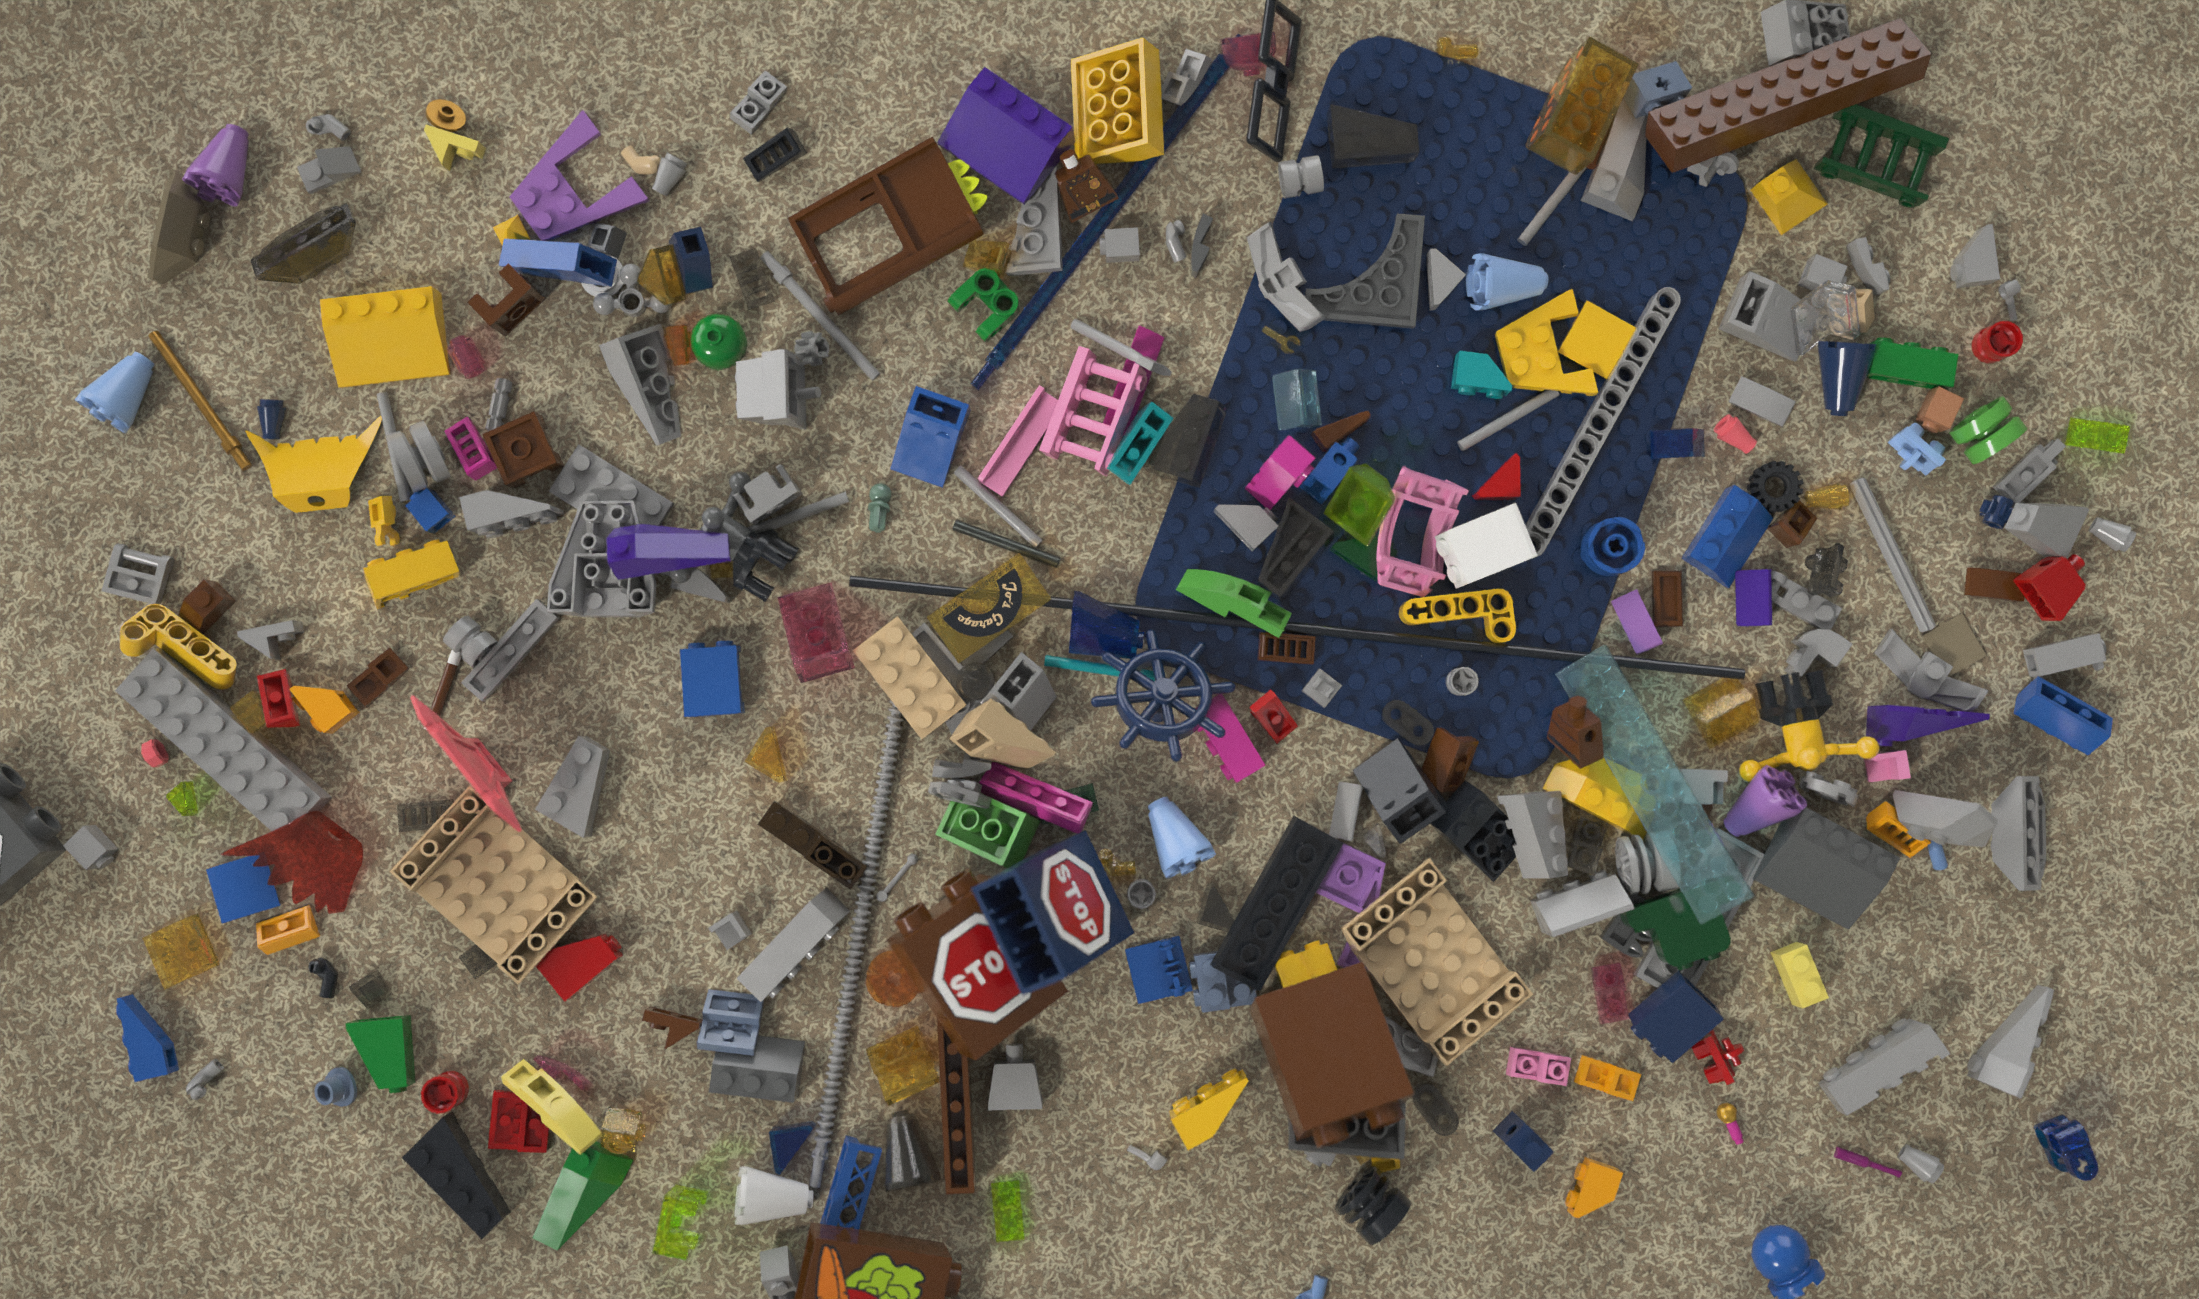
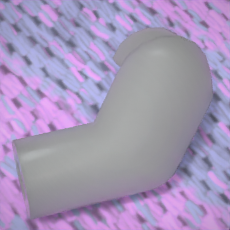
M1180 220L1174 223L1170 222L1166 226V245L1174 263L1186 258L1178 237L1185 233L1184 225Z
M217 1059L209 1062L186 1085V1093L190 1094L193 1100H199L204 1097L207 1092L204 1086L224 1069L222 1064Z

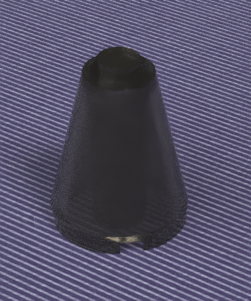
M908 1110L892 1113V1119L887 1120L884 1183L886 1192L921 1186L941 1180L940 1171L915 1114L909 1115Z

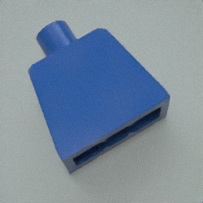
M1346 437L1341 445L1335 442L1300 488L1320 504H1323L1358 460L1354 456L1360 448L1358 443L1349 437Z

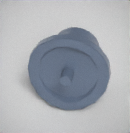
M337 1067L327 1074L325 1080L316 1084L314 1093L320 1104L329 1105L333 1103L342 1107L348 1106L355 1101L357 1087L349 1070L344 1067Z

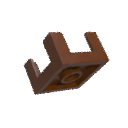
M509 263L499 272L501 277L513 288L506 297L496 306L489 305L479 294H475L467 301L490 327L505 337L545 300L543 295Z
M535 411L482 434L505 486L512 489L526 484L524 479L546 469L553 472L564 467L560 455L553 450L544 430L548 428L543 417Z

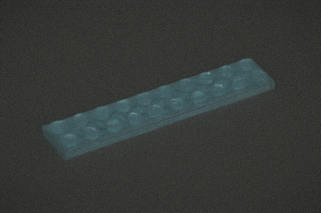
M1602 645L1555 673L1568 697H1584L1587 700V708L1601 720L1604 759L1700 924H1704L1755 897L1607 645Z

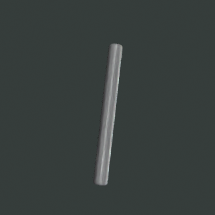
M1860 478L1850 483L1852 492L1919 631L1926 632L1936 627L1935 621L1867 480Z

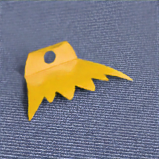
M381 416L377 418L357 439L356 435L345 436L341 442L338 436L319 438L317 443L314 439L295 441L293 448L289 443H277L278 447L276 448L256 434L247 430L245 432L265 466L271 483L273 497L291 511L300 513L348 507L350 501L349 487L375 438L382 418ZM319 496L325 501L309 503L308 498Z

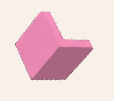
M1906 750L1879 752L1872 759H1864L1868 782L1911 778Z

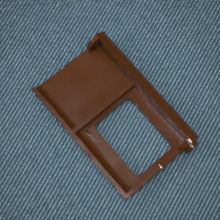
M933 136L788 217L795 234L826 290L827 297L823 298L825 305L830 313L836 312L838 315L843 314L985 235ZM876 204L882 205L903 245L902 251L846 283L837 285L815 245V239Z

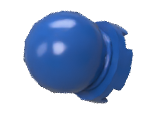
M1769 1225L1755 1236L1752 1243L1751 1256L1758 1271L1770 1280L1768 1289L1774 1298L1776 1296L1778 1299L1800 1297L1804 1295L1802 1290L1804 1287L1812 1282L1818 1286L1825 1277V1271L1818 1260L1810 1259L1811 1252L1807 1241L1797 1230L1785 1225Z

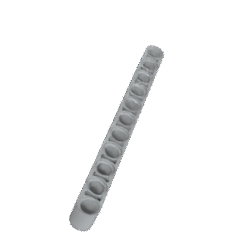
M1664 287L1649 299L1635 325L1636 329L1609 377L1605 379L1525 526L1531 540L1536 544L1538 556L1545 551L1677 311L1681 299L1678 291L1674 288ZM1659 297H1665L1669 301V308H1663L1660 305ZM1646 321H1651L1655 324L1656 333L1647 330ZM1633 345H1638L1642 348V357L1634 355L1632 351ZM1620 369H1624L1629 373L1630 379L1628 382L1623 381L1619 377ZM1606 393L1615 396V406H1611L1606 402ZM1594 417L1602 421V430L1599 431L1593 427L1592 419ZM1579 442L1588 444L1590 448L1588 455H1584L1579 451ZM1566 466H1571L1576 470L1575 479L1572 480L1566 476ZM1553 490H1557L1563 495L1561 504H1557L1552 500L1551 494ZM1541 514L1546 515L1550 521L1547 529L1542 528L1538 523V517Z

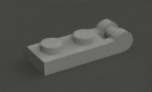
M1777 571L1771 572L1772 604L1818 629H1832L1842 610L1841 607L1793 582L1785 575ZM1780 586L1786 589L1782 597L1777 594Z

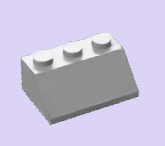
M1605 870L1590 874V880L1582 883L1579 882V879L1562 884L1564 889L1553 892L1552 888L1536 893V899L1530 900L1541 932L1552 937L1634 909V906L1616 874H1606Z

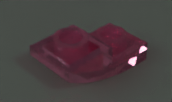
M1615 963L1592 967L1593 989L1600 1024L1630 1019L1624 994L1626 987L1621 964Z

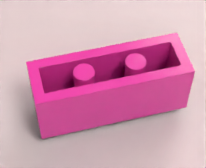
M1223 694L1213 697L1207 717L1223 727L1226 734L1223 738H1217L1202 727L1197 731L1201 732L1203 730L1209 739L1205 744L1212 756L1219 755L1223 762L1219 767L1228 781L1233 779L1237 783L1266 765Z

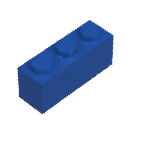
M2039 676L2019 692L2016 697L2015 715L2086 755L2091 754L2111 737L2112 717Z

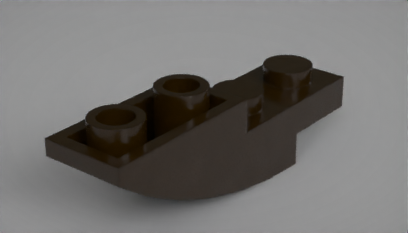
M775 800L757 824L850 890L867 867L833 839Z

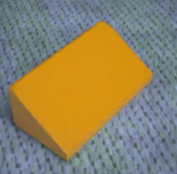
M310 905L256 923L257 946L266 955L320 937Z

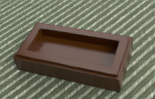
M1652 571V608L1655 627H1683L1682 571Z

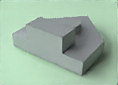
M952 778L947 783L942 781L931 782L928 790L929 794L940 799L987 809L991 803V798L980 793L982 789L981 784L960 778Z

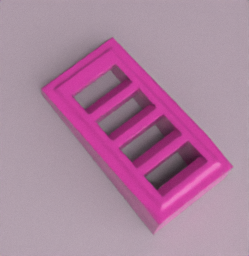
M468 416L444 431L469 477L476 481L497 468L489 448ZM468 429L469 434L457 441L456 436ZM471 440H474V443L462 449L461 446H463ZM479 450L480 453L468 459V455Z

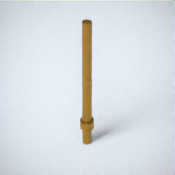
M159 331L151 332L148 337L222 441V448L228 455H232L242 471L251 468L252 464L242 451V444L237 437L232 436Z

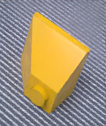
M1797 159L1782 166L1750 190L1781 235L1828 204Z

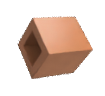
M1939 386L1929 390L1915 421L1921 423V427L1930 433L1948 430L1951 428L1964 398Z

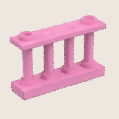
M1079 346L1039 450L1046 456L1058 460L1059 454L1064 451L1096 462L1094 469L1101 475L1107 476L1109 473L1107 467L1122 439L1138 394L1145 388L1147 372L1135 363L1131 373L1099 364L1096 360L1097 356L1090 349ZM1094 373L1125 383L1126 387L1121 400L1087 389L1086 384L1089 376ZM1084 399L1116 410L1111 426L1077 415L1076 410L1079 402ZM1074 425L1106 436L1101 452L1067 441L1066 436L1069 428Z

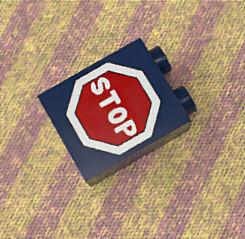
M1086 830L1042 849L971 888L1022 996L1069 977L1135 933Z

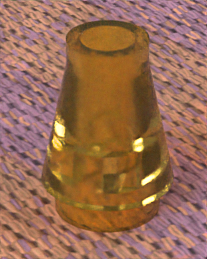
M1838 482L1812 491H1805L1806 507L1836 510L1848 507L1849 490L1847 484L1840 485Z

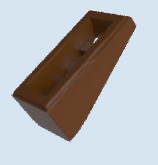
M1368 410L1320 427L1312 432L1311 437L1322 452H1326L1335 442L1339 443L1370 419L1371 414Z
M1260 632L1257 661L1314 665L1316 636L1281 634L1278 638L1269 632ZM1269 639L1274 640L1273 655H1268ZM1280 640H1285L1284 656H1279ZM1290 641H1296L1295 657H1289ZM1301 642H1307L1306 658H1300Z

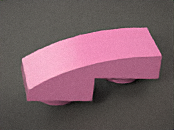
M1510 1046L1506 1075L1567 1086L1571 1058Z

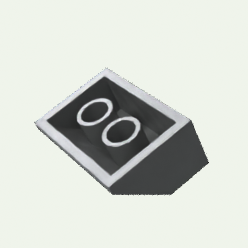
M758 1035L754 1056L716 1051L712 1063L709 1092L794 1103L799 1096L805 1041Z

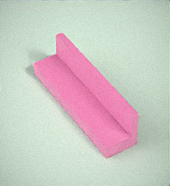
M1038 386L978 477L981 484L1001 497L1005 495L1046 433L1058 400L1046 393L1042 386Z

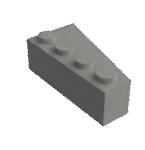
M825 888L809 901L737 979L760 1002L768 995L773 999L784 988L781 982L786 977L791 980L803 968L799 963L805 957L810 960L821 949L818 944L824 938L828 941L839 930L836 925L850 910Z
M1903 1018L1891 1026L1893 1030L1885 1036L1878 1035L1870 1040L1868 1043L1870 1046L1867 1049L1850 1054L1846 1058L1847 1063L1839 1069L1834 1067L1823 1074L1824 1079L1818 1084L1836 1110L1847 1116L1880 1096L1878 1090L1881 1088L1887 1090L1903 1083V1075L1915 1071L1920 1073L1929 1067L1926 1064L1928 1060L1937 1055L1943 1059L1950 1055V1052L1930 1025L1910 1018Z

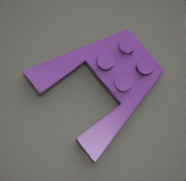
M584 110L579 113L509 196L541 241H551L576 231L578 228L594 224L603 218L616 213L619 214L629 210L631 207L650 201L631 176L590 207L586 208L557 168L558 165L601 135Z
M1343 843L1316 893L1360 913L1379 898L1386 863ZM1346 942L1337 961V965L1343 968L1360 963L1348 942Z

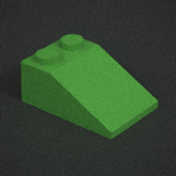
M992 798L987 809L950 801L935 835L1005 868H1009L1023 860L1040 820Z

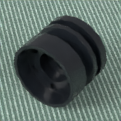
M1376 1166L1370 1167L1357 1176L1343 1191L1334 1207L1339 1215H1345V1221L1348 1224L1360 1219L1356 1231L1369 1245H1375L1388 1236L1403 1220L1412 1204L1411 1200L1397 1187L1386 1192L1390 1181L1386 1176L1381 1177L1382 1173Z

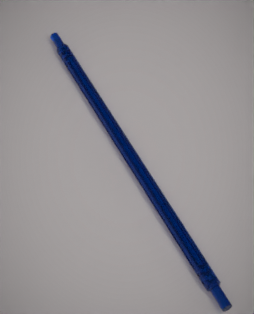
M1237 34L1225 51L1217 55L1193 94L1182 106H1178L1163 126L1164 152L1231 66L1230 61L1246 41L1242 35ZM1162 155L1136 161L1115 189L1119 199L1100 208L1062 258L1063 271L1051 272L986 357L985 365L972 380L971 386L979 391L993 371L1001 367Z

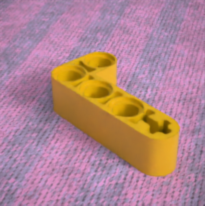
M1504 589L1413 598L1404 602L1399 608V617L1407 625L1483 617L1486 636L1493 643L1510 641L1516 633L1512 597ZM1493 595H1498L1503 600V606L1500 610L1493 608L1491 605ZM1470 598L1475 602L1473 613H1468L1464 610V599ZM1438 601H1442L1447 605L1448 611L1445 616H1439L1435 612V604ZM1412 605L1414 609L1427 607V613L1418 614L1415 616V619H1413L1412 615L1407 614V610ZM1497 623L1504 624L1507 629V633L1503 638L1495 634L1494 627Z
M150 604L121 626L120 650L123 654L137 657L144 654L154 645H157L212 687L223 690L230 688L234 684L236 660L165 606Z

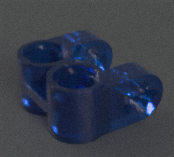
M2060 1114L2034 1125L2039 1143L2043 1147L2052 1167L2062 1172H2069L2073 1177L2083 1181H2089L2096 1177L2099 1170L2098 1162L2091 1148L2088 1134L2078 1120L2073 1119L2069 1121L2065 1115ZM2062 1157L2065 1165L2058 1162V1159ZM2079 1159L2088 1164L2084 1167L2085 1172L2077 1170L2081 1166L2080 1161H2078Z

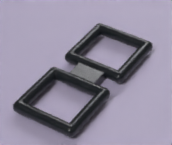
M1266 0L1258 60L1266 65L1267 68L1265 80L1258 78L1254 81L1246 141L1273 161L1281 162L1284 155L1291 104L1290 99L1286 97L1288 82L1292 81L1295 76L1302 20L1279 0ZM1275 13L1290 24L1285 65L1269 54ZM1264 95L1279 105L1274 146L1258 137Z

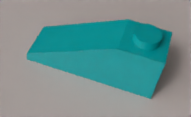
M1152 401L1141 408L1125 431L1107 469L1130 485L1174 418Z

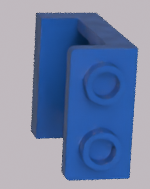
M717 641L716 647H705V643L688 644V649H680L684 717L745 713V705L741 697L739 666L741 646L733 645V641Z

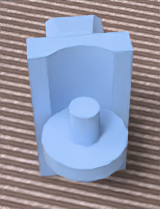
M1913 423L1894 435L1888 441V444L1897 450V454L1904 459L1900 464L1903 470L1912 466L1918 472L1921 471L1924 475H1927L1945 462L1946 459L1942 456L1945 447L1938 441L1925 442L1921 438L1924 434V429L1918 423Z

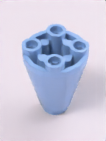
M134 352L84 388L75 401L85 408L91 409L89 413L98 420L105 422L108 419L112 421L111 425L126 433L134 422L153 373L151 369L155 364L142 354Z
M1162 797L1148 806L1150 811L1148 815L1160 867L1166 879L1178 873H1181V875L1188 874L1197 868L1195 863L1200 860L1201 862L1207 861L1216 855L1208 839L1173 801H1169L1168 797Z

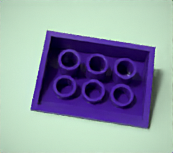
M984 67L966 89L937 144L1025 205L1060 162V155L1073 146L1075 137L1071 125Z

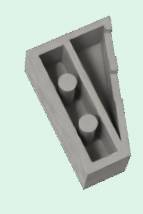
M578 736L535 810L583 838L591 837L610 750L587 736Z
M1561 791L1527 792L1497 796L1499 804H1504L1509 818L1505 820L1507 829H1512L1516 840L1513 848L1523 878L1568 876Z

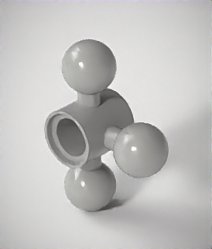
M626 264L620 270V279L627 285V289L620 293L618 299H614L608 293H600L593 300V307L600 315H609L615 309L621 308L628 316L638 317L645 312L646 307H651L658 313H665L672 306V298L665 291H656L651 297L644 298L637 290V284L642 280V271L635 264ZM631 296H636L640 300L639 306L634 310L626 308V300Z

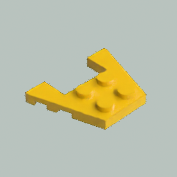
M1573 289L1564 292L1496 331L1495 337L1504 375L1512 384V388L1537 391L1554 390L1567 394H1572V392L1583 393L1586 396L1597 395L1598 389L1592 368L1563 374L1551 327L1552 321L1578 315L1579 312Z

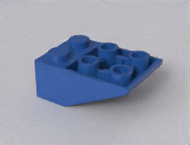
M916 386L905 415L890 470L943 488L971 411L969 404Z

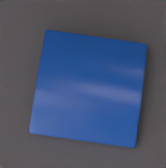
M265 852L206 869L222 924L280 906Z

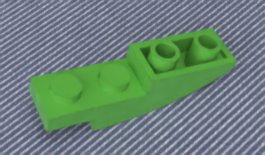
M1187 569L1176 589L1224 617L1231 611L1278 638L1292 614L1268 600L1271 592L1243 579L1214 571Z

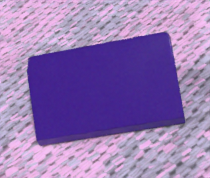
M1771 569L1736 571V625L1741 627L1771 626Z

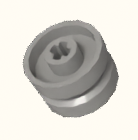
M424 420L411 425L409 428V432L415 442L412 445L409 444L405 434L401 431H396L386 436L414 493L427 488L428 481L422 471L425 468L428 469L432 479L436 482L451 477L444 462L445 456L435 436H432Z

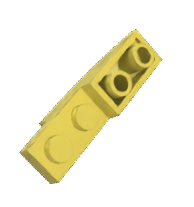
M523 1059L501 1076L503 1084L541 1116V1121L579 1154H582L602 1137L601 1131L585 1111L542 1068L537 1071Z

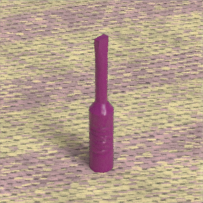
M1836 1147L1834 1157L1863 1168L1872 1167L1899 1178L1902 1175V1171L1870 1161L1866 1156Z

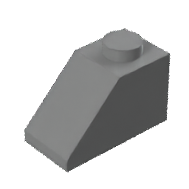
M1988 224L1977 230L1953 260L1950 275L1951 279L1956 282V288L1990 285L2000 279L1993 224Z
M1219 504L1214 509V513L1251 551L1255 550L1278 527L1275 523L1278 520L1277 517L1267 507L1263 510L1259 505Z

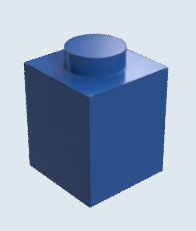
M429 488L415 492L410 497L411 501L405 505L425 531L433 534L456 517L436 491Z

